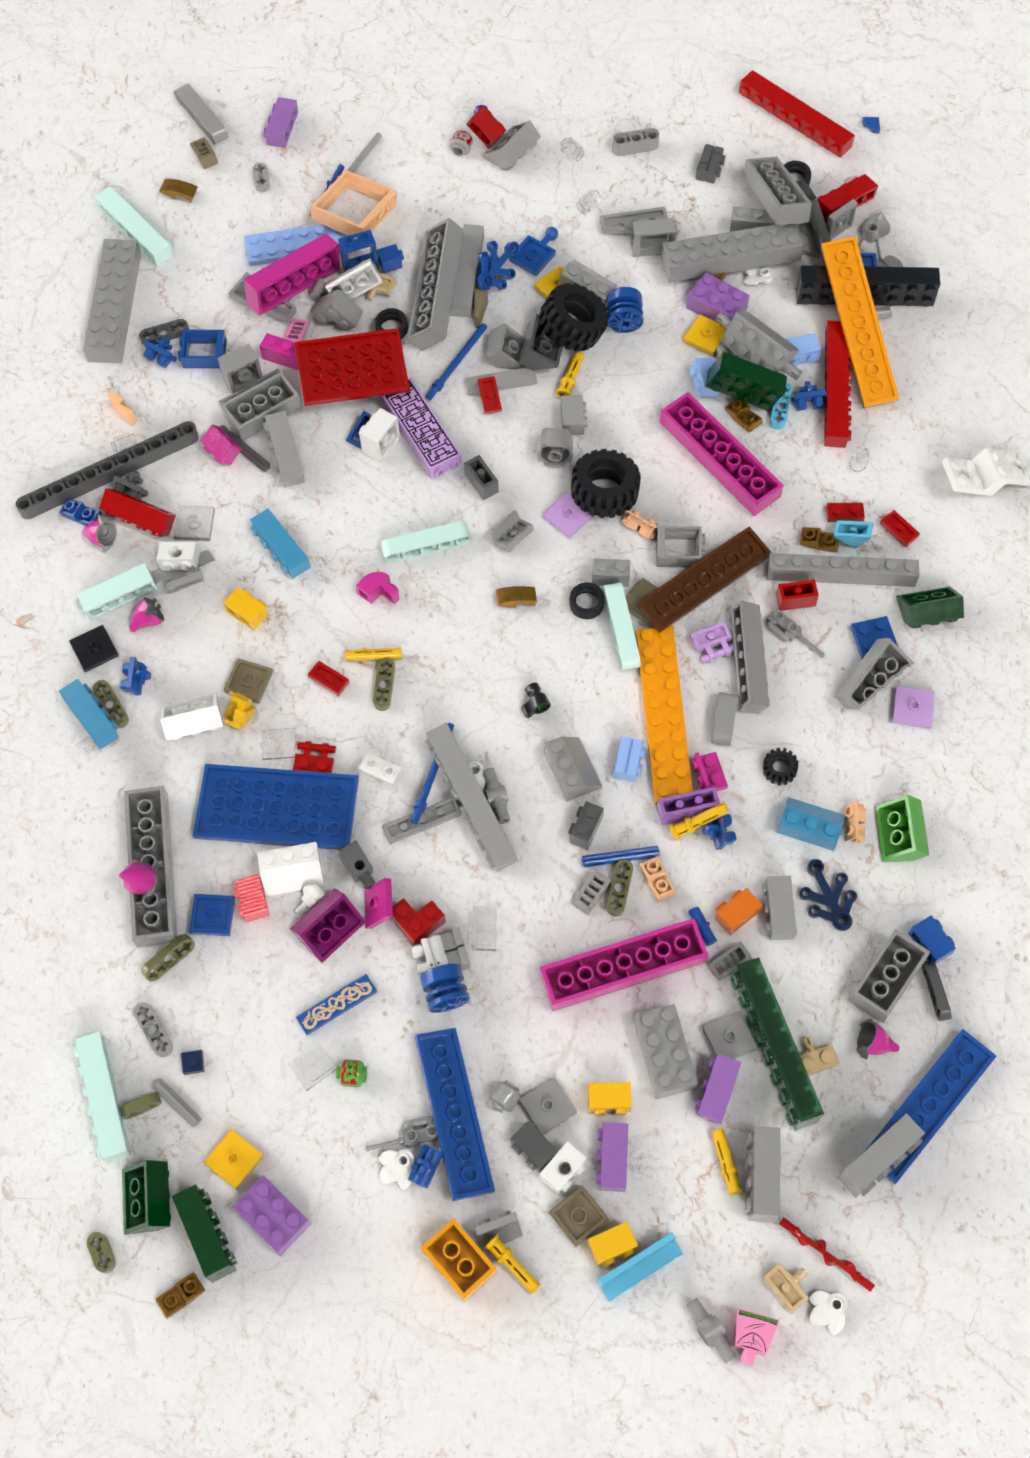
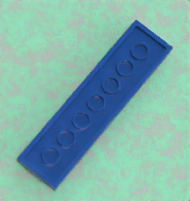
M456 1028L417 1034L414 1038L440 1149L443 1153L442 1158L452 1201L494 1193L495 1188Z
M964 1029L960 1031L867 1147L868 1149L906 1113L925 1132L921 1137L923 1142L911 1154L905 1152L908 1156L896 1168L892 1165L890 1166L892 1171L886 1177L894 1184L900 1180L997 1057Z

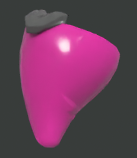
M144 597L137 604L130 622L131 632H135L140 628L156 626L165 621L160 611L161 605L157 603L155 598L151 600Z
M867 1019L859 1024L862 1028L857 1039L856 1050L862 1058L867 1060L868 1055H882L887 1052L899 1051V1045L892 1041L887 1032L878 1023L873 1022V1019Z

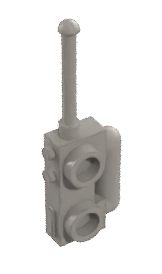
M776 609L767 617L766 627L783 642L788 640L792 642L797 637L818 653L820 657L825 656L824 652L822 653L802 636V628L790 620L782 611Z
M433 1116L406 1121L404 1129H401L403 1137L398 1140L366 1146L365 1150L369 1152L370 1150L399 1143L404 1144L407 1148H411L413 1145L420 1146L421 1143L436 1141L438 1137ZM428 1125L426 1128L413 1130V1128Z

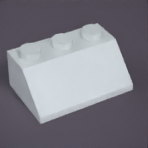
M369 258L339 276L332 278L326 282L325 287L329 293L339 289L352 300L383 283L377 267Z
M216 693L161 707L160 720L166 740L176 741L186 735L196 736L202 731H216L223 726Z
M317 842L257 853L265 897L303 891V887L307 884H318L320 887H325Z

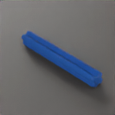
M658 846L585 855L582 856L583 867L617 863L622 859L634 861L654 858L656 856L659 857L660 851Z

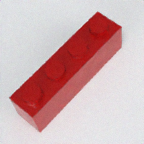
M863 174L860 177H855L848 183H844L839 188L819 196L817 200L819 201L825 222L827 223L829 215L853 199L857 202V207L874 199L878 185L866 174Z
M105 488L99 507L100 510L105 511V515L110 517L117 516L121 518L120 521L127 524L134 523L136 528L144 531L148 529L152 531V535L157 537L170 535L176 514L112 488Z

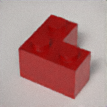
M404 898L392 907L393 917L390 919L413 946L420 944L421 939L427 938L446 923L445 914L432 900L418 912H415Z

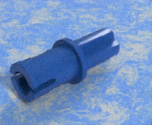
M694 907L689 910L691 919L695 918L706 947L717 942L718 940L709 926L710 922L706 921L700 908Z

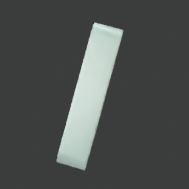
M459 521L389 538L382 541L380 545L385 562L393 563L466 545L471 541V536L467 523Z
M621 582L603 585L605 604L621 670L640 668V655L623 585Z

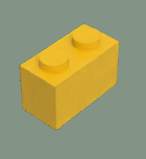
M238 587L223 602L226 612L254 631L268 616L267 605L262 600H256L247 590L243 591Z
M631 1082L588 1083L589 1113H594L595 1116L606 1115V1112H615V1115H626L627 1112H631Z
M624 1222L587 1240L597 1266L603 1265L604 1268L615 1264V1259L621 1256L624 1259L636 1254L634 1250L638 1248L628 1222Z

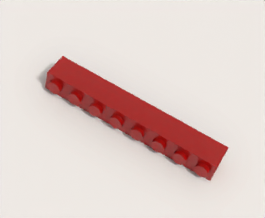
M752 70L740 81L739 93L798 130L820 146H823L831 153L841 158L852 148L855 138L853 133Z
M828 320L825 329L826 396L824 447L846 448L847 442L851 441L852 431L849 430L852 419L851 415H849L852 404L849 401L851 396V386H849L851 372L848 371V368L851 367V359L848 357L849 351L841 321Z

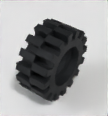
M780 747L776 748V751L772 749L770 754L767 753L766 757H764L763 774L766 775L767 780L771 779L773 784L778 782L777 785H781V782H783L784 785H787L788 781L791 783L793 777L795 778L797 775V756H792L793 752L791 750L786 752L787 748H783V751H780ZM776 761H784L788 765V769L784 772H778L774 770L773 764Z

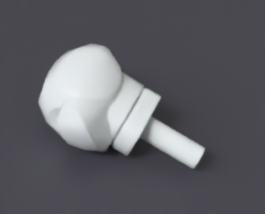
M307 884L303 887L304 896L301 899L304 902L295 910L297 914L306 906L312 908L325 897V892L318 884Z

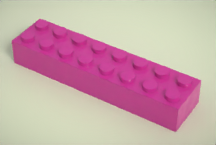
M689 392L661 410L660 423L753 516H756L781 497L784 485Z
M695 918L542 966L540 967V976L552 1012L707 963L709 955Z

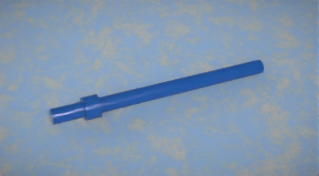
M482 323L441 377L434 381L432 388L426 395L428 400H432L436 393L442 390L446 380L487 329L486 324Z
M447 723V725L449 726V728H450V730H451V732H452V731H453V728H454V724H452V723ZM435 759L432 762L420 797L416 800L413 807L415 810L410 822L415 825L418 824L422 812L426 809V800L439 768Z

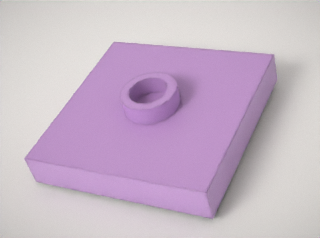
M569 492L543 514L545 520L569 539L594 517L589 515V512L582 511L580 506L578 507Z
M896 686L892 723L931 729L935 692Z

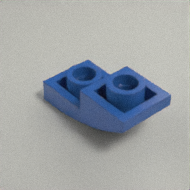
M69 498L59 512L62 516L85 526L97 520L98 514L102 516L100 510L87 507L83 502Z

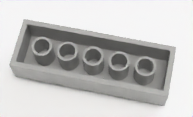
M777 156L746 159L744 179L775 224L786 226L787 224L799 225L809 222L812 203Z

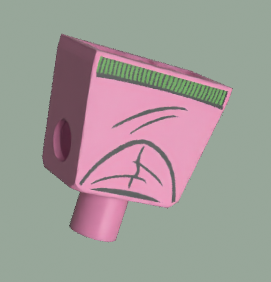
M741 1308L736 1309L733 1346L743 1350L740 1363L754 1366L756 1354L761 1356L767 1354L779 1324V1319Z

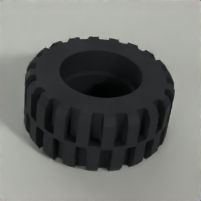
M565 283L556 286L545 300L540 311L541 326L544 327V332L550 336L549 338L552 341L557 342V345L560 347L564 346L567 350L585 351L592 348L605 332L609 323L606 306L602 304L600 297H597L592 290H587V287H581L575 283L572 285Z
M601 449V451L593 450L590 454L586 453L582 458H579L572 470L570 488L575 504L578 507L580 506L582 511L589 512L591 516L597 515L599 518H614L615 515L621 516L625 514L626 510H631L632 506L636 504L639 495L641 474L638 466L634 464L630 457L627 458V455L622 452L617 453V450L607 451V449ZM609 479L616 482L619 486L602 488L592 483V481Z

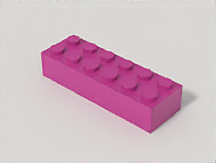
M325 233L244 279L247 305L261 316L313 286L317 278L325 279L339 271V244Z

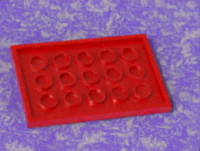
M399 328L294 342L304 406L410 392Z

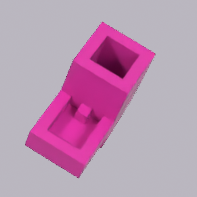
M369 573L356 585L357 594L370 604L380 595H383L393 604L400 600L398 588L390 583V576L386 573Z

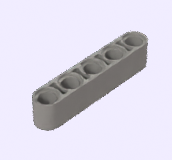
M189 84L174 91L179 104L213 144L228 138V132L224 125Z

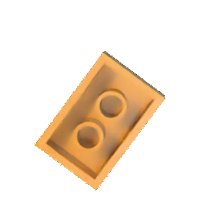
M454 1218L421 1247L424 1255L464 1302L497 1273V1268Z

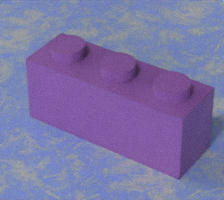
M277 98L276 104H273L272 115L268 118V126L264 128L263 132L267 145L286 148L299 112L297 100Z
M710 787L658 799L657 811L661 825H667L683 821L687 816H696L703 811L720 804L716 787Z
M717 1054L716 1058H711L708 1069L712 1071L709 1078L705 1077L701 1088L705 1090L703 1098H698L695 1110H698L697 1116L722 1124L742 1063L741 1061L721 1054Z
M603 1122L602 1128H598V1141H602L601 1150L597 1149V1163H601V1171H596V1184H600V1191L626 1192L629 1126L627 1123Z

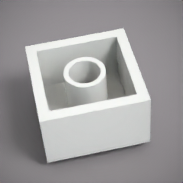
M382 408L374 412L367 424L363 425L359 431L362 453L380 462L400 438L398 417Z

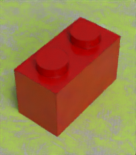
M484 106L466 124L488 149L506 132L502 123L498 122Z
M815 579L778 584L776 599L780 611L814 607L819 597Z

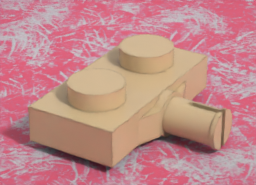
M379 273L383 283L370 289L366 299L372 301L376 293L390 296L397 284V280Z
M811 1036L802 1039L807 1051L803 1055L792 1059L800 1079L840 1064L832 1044L823 1048H815Z
M779 1263L763 1277V1280L792 1314L809 1299L799 1284L808 1276V1273L806 1271L802 1276H799L805 1271L802 1267L796 1274L792 1275Z

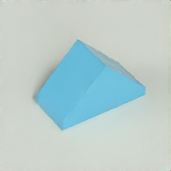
M837 520L833 536L835 539L853 548H857L871 539L874 523Z

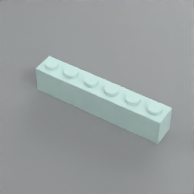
M110 186L94 196L98 208L130 240H137L140 250L156 266H159L173 256L171 243L167 239L165 240L157 229L154 230L148 220H144L140 212L134 210L128 200L125 201L119 191H115Z
M95 1032L76 1038V1046L73 1049L76 1058H79L81 1064L78 1066V1072L85 1082L82 1089L85 1098L88 1097L90 1104L87 1105V1112L94 1122L91 1130L94 1138L97 1137L99 1144L96 1146L97 1155L106 1163L129 1156L131 1151L104 1036L100 1032Z

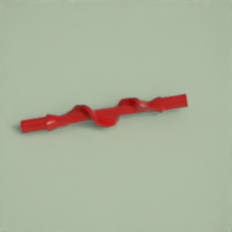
M782 1218L779 1225L796 1237L802 1246H812L823 1254L827 1266L838 1265L851 1275L854 1282L859 1283L869 1292L872 1291L875 1284L861 1275V1272L856 1271V1267L851 1261L839 1260L826 1250V1241L823 1239L812 1240L798 1226H795L786 1218Z

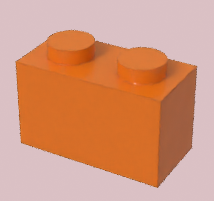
M748 888L743 891H736L728 903L724 901L716 908L715 919L730 936L762 910L763 905Z

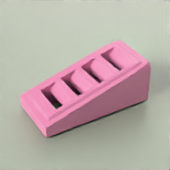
M293 318L284 339L293 342L304 341L310 321Z

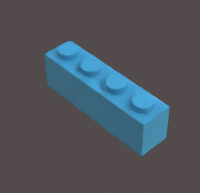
M268 508L250 519L252 525L250 529L255 537L259 536L262 546L271 551V557L275 562L278 561L281 564L280 567L285 575L289 574L294 579L311 568L309 558Z
M79 679L59 690L68 707L99 749L104 748L119 738L116 732L119 729L113 719L110 721L107 719L109 714L104 707L99 708V705H101L95 695L91 697L90 693L92 691L86 683L82 685Z

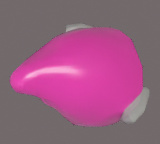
M99 514L97 520L90 522L82 530L84 536L93 545L103 548L104 553L113 546L117 535L115 524Z
M131 859L130 865L119 874V877L123 880L124 887L132 894H152L156 888L154 869L149 864Z

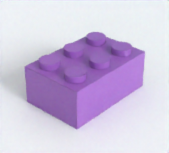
M705 272L688 294L686 308L713 321L716 318L719 319L717 315L720 312L733 319L736 312L745 311L748 308L750 295Z
M264 1175L233 1206L237 1213L280 1256L311 1225V1222Z

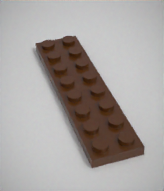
M749 526L640 600L636 606L660 634L763 563L772 552Z

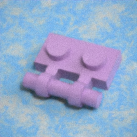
M725 622L690 634V639L697 653L702 651L706 653L700 656L702 663L714 662L716 658L727 657L734 652V644L730 646L727 644V642L732 640V635ZM720 645L721 649L713 652L712 647Z

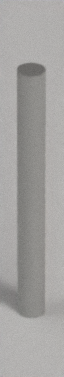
M376 133L348 168V171L355 172L382 138L380 133Z

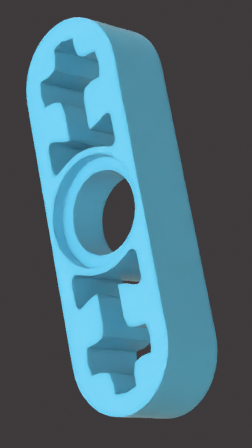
M787 383L785 396L781 397L772 408L770 425L776 430L783 429L787 421L792 388ZM781 403L784 404L786 408L779 409L776 405ZM778 415H781L780 423L777 422Z

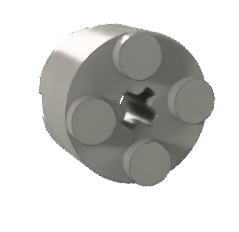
M543 428L537 441L538 461H542L544 466L548 468H562L567 462L570 463L573 459V437L570 431L565 428Z

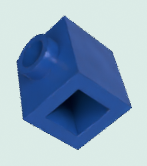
M396 244L377 249L378 262L383 273L403 268L402 260H404L402 250H398Z

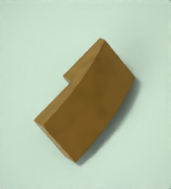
M165 179L159 192L173 199L177 195L192 202L198 186L181 180Z
M736 399L725 407L727 413L749 433L763 424L762 418L750 411V405Z
M802 527L800 545L822 551L838 552L839 540L834 538V533L821 532V528Z
M512 586L499 588L495 591L498 606L515 608L517 604L535 606L537 603L535 587Z
M193 1272L177 1282L173 1288L157 1297L155 1301L165 1318L168 1319L205 1292V1289Z

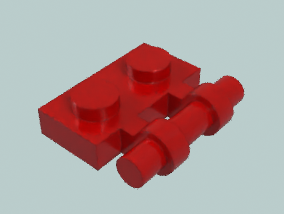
M298 741L297 749L304 750V754L296 753L293 770L332 773L334 758L328 757V753L335 754L336 746H331L329 743L315 744L312 741ZM311 751L321 752V756L311 755Z

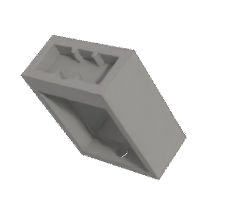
M673 218L632 221L631 249L633 257L662 255V243L676 241L675 236H677L678 231L677 225H674ZM667 234V238L641 240V236Z
M657 526V567H690L704 558L705 550L702 549V545H705V534H702V526ZM665 539L696 540V556L665 555Z

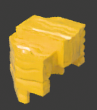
M230 691L231 702L227 711L223 714V717L226 718L224 723L240 730L253 718L256 707L253 706L251 698Z

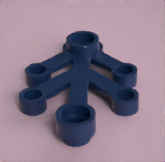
M812 859L808 863L807 871L811 876L815 877L824 895L804 887L801 889L799 896L804 901L811 899L827 905L833 912L822 910L818 905H812L808 911L810 917H821L829 920L837 930L846 931L852 926L853 920L849 913L852 904L857 899V893L854 890H848L845 893V904L841 910L838 901L843 886L848 881L847 874L843 872L837 874L835 878L836 885L832 893L822 873L824 870L823 862L819 859ZM817 867L818 871L814 872L811 868ZM838 877H843L845 881H839ZM807 891L809 896H804L802 892ZM852 894L854 899H849L847 895ZM817 909L818 914H813L811 910ZM843 919L845 924H840L838 920Z

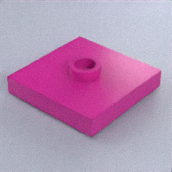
M384 878L364 890L366 928L373 929L393 917L391 879Z

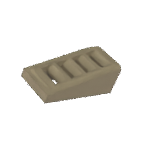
M205 137L190 143L203 169L218 164L215 152Z
M475 289L476 328L480 327L488 305V292L480 289Z

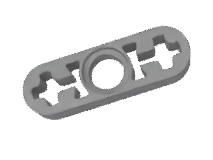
M148 1003L138 1004L134 1009V1016L153 1051L162 1058L169 1056L173 1051V1045L156 1013ZM142 1009H145L147 1011V1015L150 1019L149 1021H146V1019L141 1015ZM151 1025L159 1026L157 1034H148V1029ZM159 1038L161 1039L163 1044L166 1045L165 1051H162L161 1049L158 1050L160 1048V1045L157 1042Z

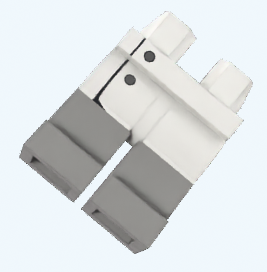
M459 927L441 935L421 939V944L411 947L414 960L425 957V963L416 965L419 977L427 970L445 964H459L462 971L470 969V960Z

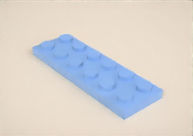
M322 224L245 236L249 266L274 263L325 233L337 243L339 238L346 237V235Z

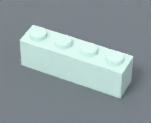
M144 563L135 566L127 572L119 573L112 579L102 581L97 586L85 589L77 595L84 612L92 620L158 589L150 569Z

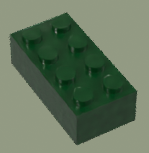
M722 352L708 370L705 387L769 411L785 393L787 376Z
M195 1184L173 1195V1201L205 1278L213 1283L235 1272L236 1268L234 1265L237 1264V1260L233 1252L226 1247L229 1241L225 1232L218 1228L220 1220L217 1213L209 1206L212 1204L208 1192H205L204 1188L200 1189Z

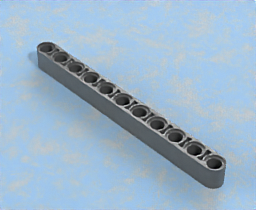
M186 421L18 498L16 507L24 519H32L64 504L68 498L75 499L112 482L114 475L121 478L126 473H132L195 444L199 440L196 425L191 421Z

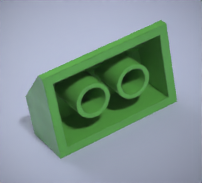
M905 795L875 806L883 862L914 861L929 856L920 799Z

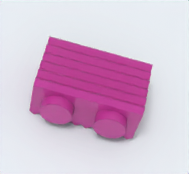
M213 424L200 440L204 445V450L213 454L215 461L221 465H231L242 450L220 426Z

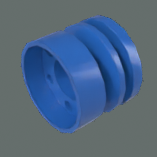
M619 287L610 291L606 299L609 328L619 333H629L638 330L644 321L641 292L632 287Z
M445 964L434 967L420 976L423 991L429 993L425 997L426 1002L429 1003V1012H447L459 1008L470 1001L469 993L466 992L467 986L460 984L464 981V976L459 964Z

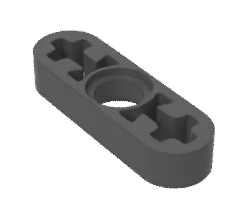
M177 319L146 328L140 332L139 337L142 344L146 340L156 345V339L161 340L163 337H167L169 340L182 337L183 329H189L186 320ZM163 330L169 331L166 335H160V332Z
M934 962L923 964V975L939 1021L949 1020L952 1018L951 1009L937 966Z

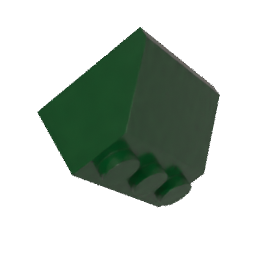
M950 586L896 596L903 621L911 628H920L925 624L938 625L943 621L955 622L960 618H964L963 596Z
M145 1160L122 1169L124 1235L159 1231L170 1227L168 1161Z

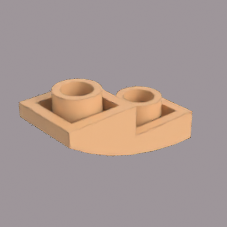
M109 391L108 397L116 413L128 424L134 426L137 422L134 410L126 406L125 399L121 395Z
M658 856L640 863L641 870L657 902L676 895V890L667 877L666 870Z

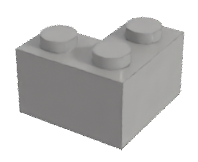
M338 289L320 297L311 314L322 324L334 320L342 329L347 331L357 326L363 310Z

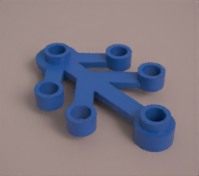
M489 241L487 243V250L490 252L489 271L488 252L484 251L478 254V260L481 262V274L478 276V285L482 290H489L492 286L498 290L506 289V280L493 279L494 275L505 276L506 279L515 278L516 272L513 268L504 269L501 267L510 256L519 254L520 247L517 242L507 243L504 247V253L498 260V243L496 241Z

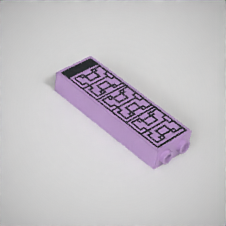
M410 377L408 378L410 392L380 396V399L386 411L398 417L399 431L429 477L433 479L442 476L451 469L458 468L462 464V454Z

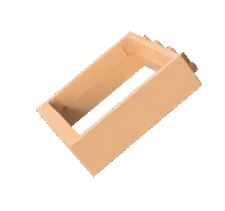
M345 170L320 195L319 199L313 203L310 210L311 220L348 236L366 230L373 232L397 205V191ZM347 188L380 201L360 224L326 211Z

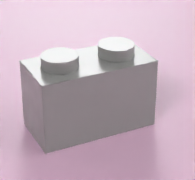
M582 395L561 396L562 429H568L571 435H584V427H587L588 424L587 417H584L586 402L582 401Z
M593 558L592 583L603 586L621 582L623 587H629L630 560Z

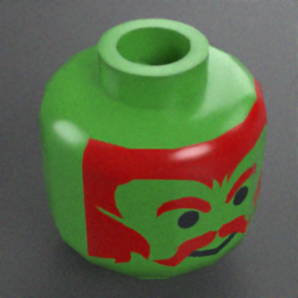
M346 1059L342 1062L341 1066H337L336 1079H340V1083L344 1087H361L362 1083H366L367 1066H364V1063L360 1060Z

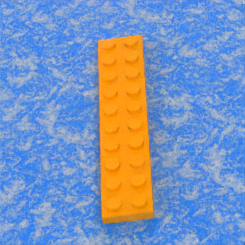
M856 236L822 243L821 249L863 408L896 402L899 400Z
M668 627L660 634L655 628L636 629L637 647L641 660L640 676L654 805H657L658 799L693 791L673 627Z

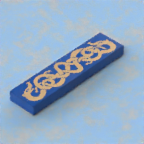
M365 974L296 1018L305 1034L309 1035L376 994L377 990L368 975Z

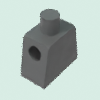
M357 840L339 850L340 860L355 883L361 881L365 889L376 883L371 876L373 867ZM363 867L362 870H357L356 868Z

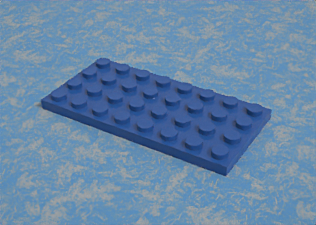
M205 764L193 837L194 839L296 846L317 842L318 848L340 850L351 843L359 775Z

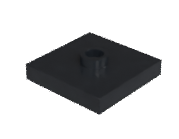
M100 625L69 640L84 672L119 657L104 625Z

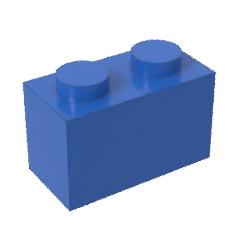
M932 915L914 925L908 934L913 941L930 951L926 958L928 962L937 964L950 956L956 947L953 939L945 934L941 923L934 919Z

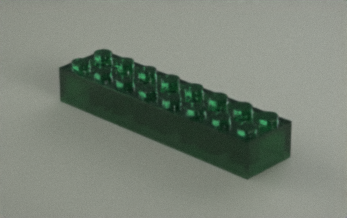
M760 958L737 964L730 979L731 985L739 993L738 1001L740 1007L745 1009L747 1013V1024L749 1028L754 1030V1041L757 1047H761L763 1055H761L765 1067L768 1066L771 1074L769 1077L772 1085L778 1089L779 1094L777 1096L780 1105L785 1106L787 1111L785 1116L789 1126H793L794 1131L818 1123L824 1112Z

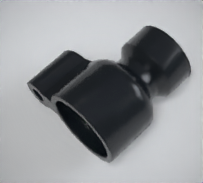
M531 683L526 686L525 692L530 699L521 707L525 717L530 718L534 714H541L547 711L551 704L546 694L541 692L539 684Z

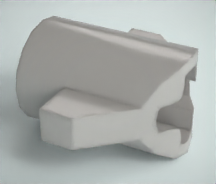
M317 278L315 284L307 291L311 300L315 302L325 294H329L325 287L326 283L322 278Z

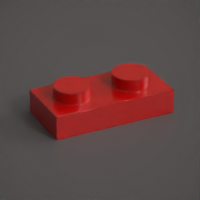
M495 376L477 379L484 414L501 412L502 406Z
M863 502L827 503L826 505L827 522H837V520L864 521L865 519Z
M895 510L880 522L905 547L919 538L920 533Z
M318 661L307 674L308 678L338 697L350 683L348 678L321 661Z

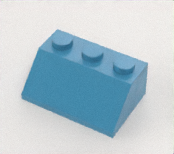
M788 797L777 833L834 851L845 815Z

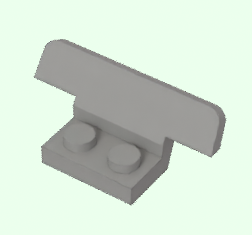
M205 550L200 552L197 570L161 571L159 568L151 573L156 584L164 581L169 593L172 594L204 581L199 567L215 561L210 551Z

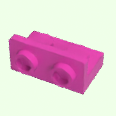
M699 752L695 753L694 759L691 762L694 772L697 771L699 777L697 780L700 789L716 787V791L727 789L728 784L717 753L713 752L701 756Z

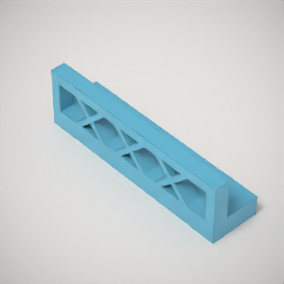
M673 1232L598 1279V1284L609 1302L683 1255L675 1242L676 1237Z

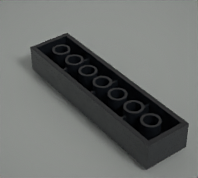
M800 266L796 285L797 304L836 305L826 266ZM864 266L874 306H934L941 284L939 268Z

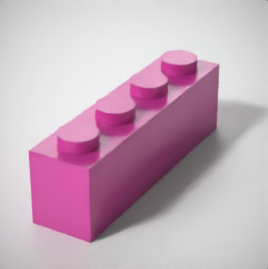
M266 333L259 346L262 359L299 370L295 343Z

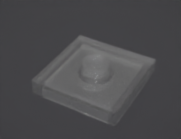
M178 505L173 533L174 540L210 541L215 512L214 507Z

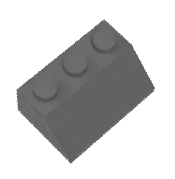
M536 314L526 327L518 362L532 370L557 368L563 346L560 347L557 345V342L549 338L550 336L544 332V327L541 326L540 315Z

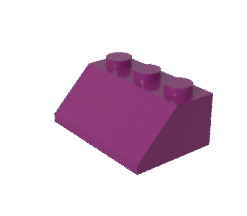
M334 888L293 925L290 930L323 963L366 921L346 895Z

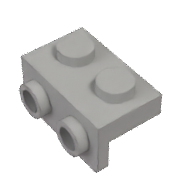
M513 510L489 534L495 546L510 552L534 528L531 523L520 519L517 511Z
M505 1211L498 1215L499 1218L490 1221V1218L478 1222L475 1231L482 1251H487L483 1247L496 1234L500 1236L499 1239L504 1244L523 1236L516 1212Z

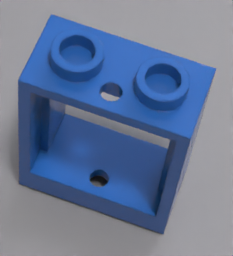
M371 230L338 239L344 272L369 258L379 269L376 242ZM370 247V253L348 259V253Z
M183 329V335L179 339L181 351H178V360L181 361L183 368H220L217 358L226 354L227 338L225 330ZM190 344H216L215 356H189Z

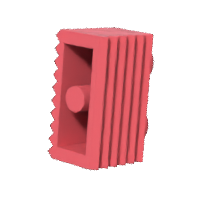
M259 874L235 880L237 887H233L236 899L240 898L241 905L238 906L240 917H244L246 922L270 916Z

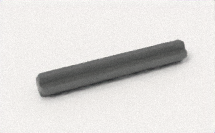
M220 426L242 448L240 453L263 472H267L271 466L268 461L226 426Z

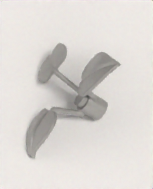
M882 211L871 216L862 225L863 234L858 242V247H860L864 239L868 243L876 242L879 259L877 267H903L901 261L894 256L888 255L884 259L881 257L879 238L889 234L890 224Z

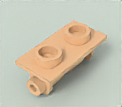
M626 510L629 516L623 518L622 523H624V526L635 532L638 526H640L639 534L647 539H654L656 537L657 522L650 518L646 521L641 518L642 514L635 510L632 512Z
M859 800L846 806V826L844 828L846 843L855 839L856 843H862L865 839V826L859 823H865L866 808H864L863 804H859Z

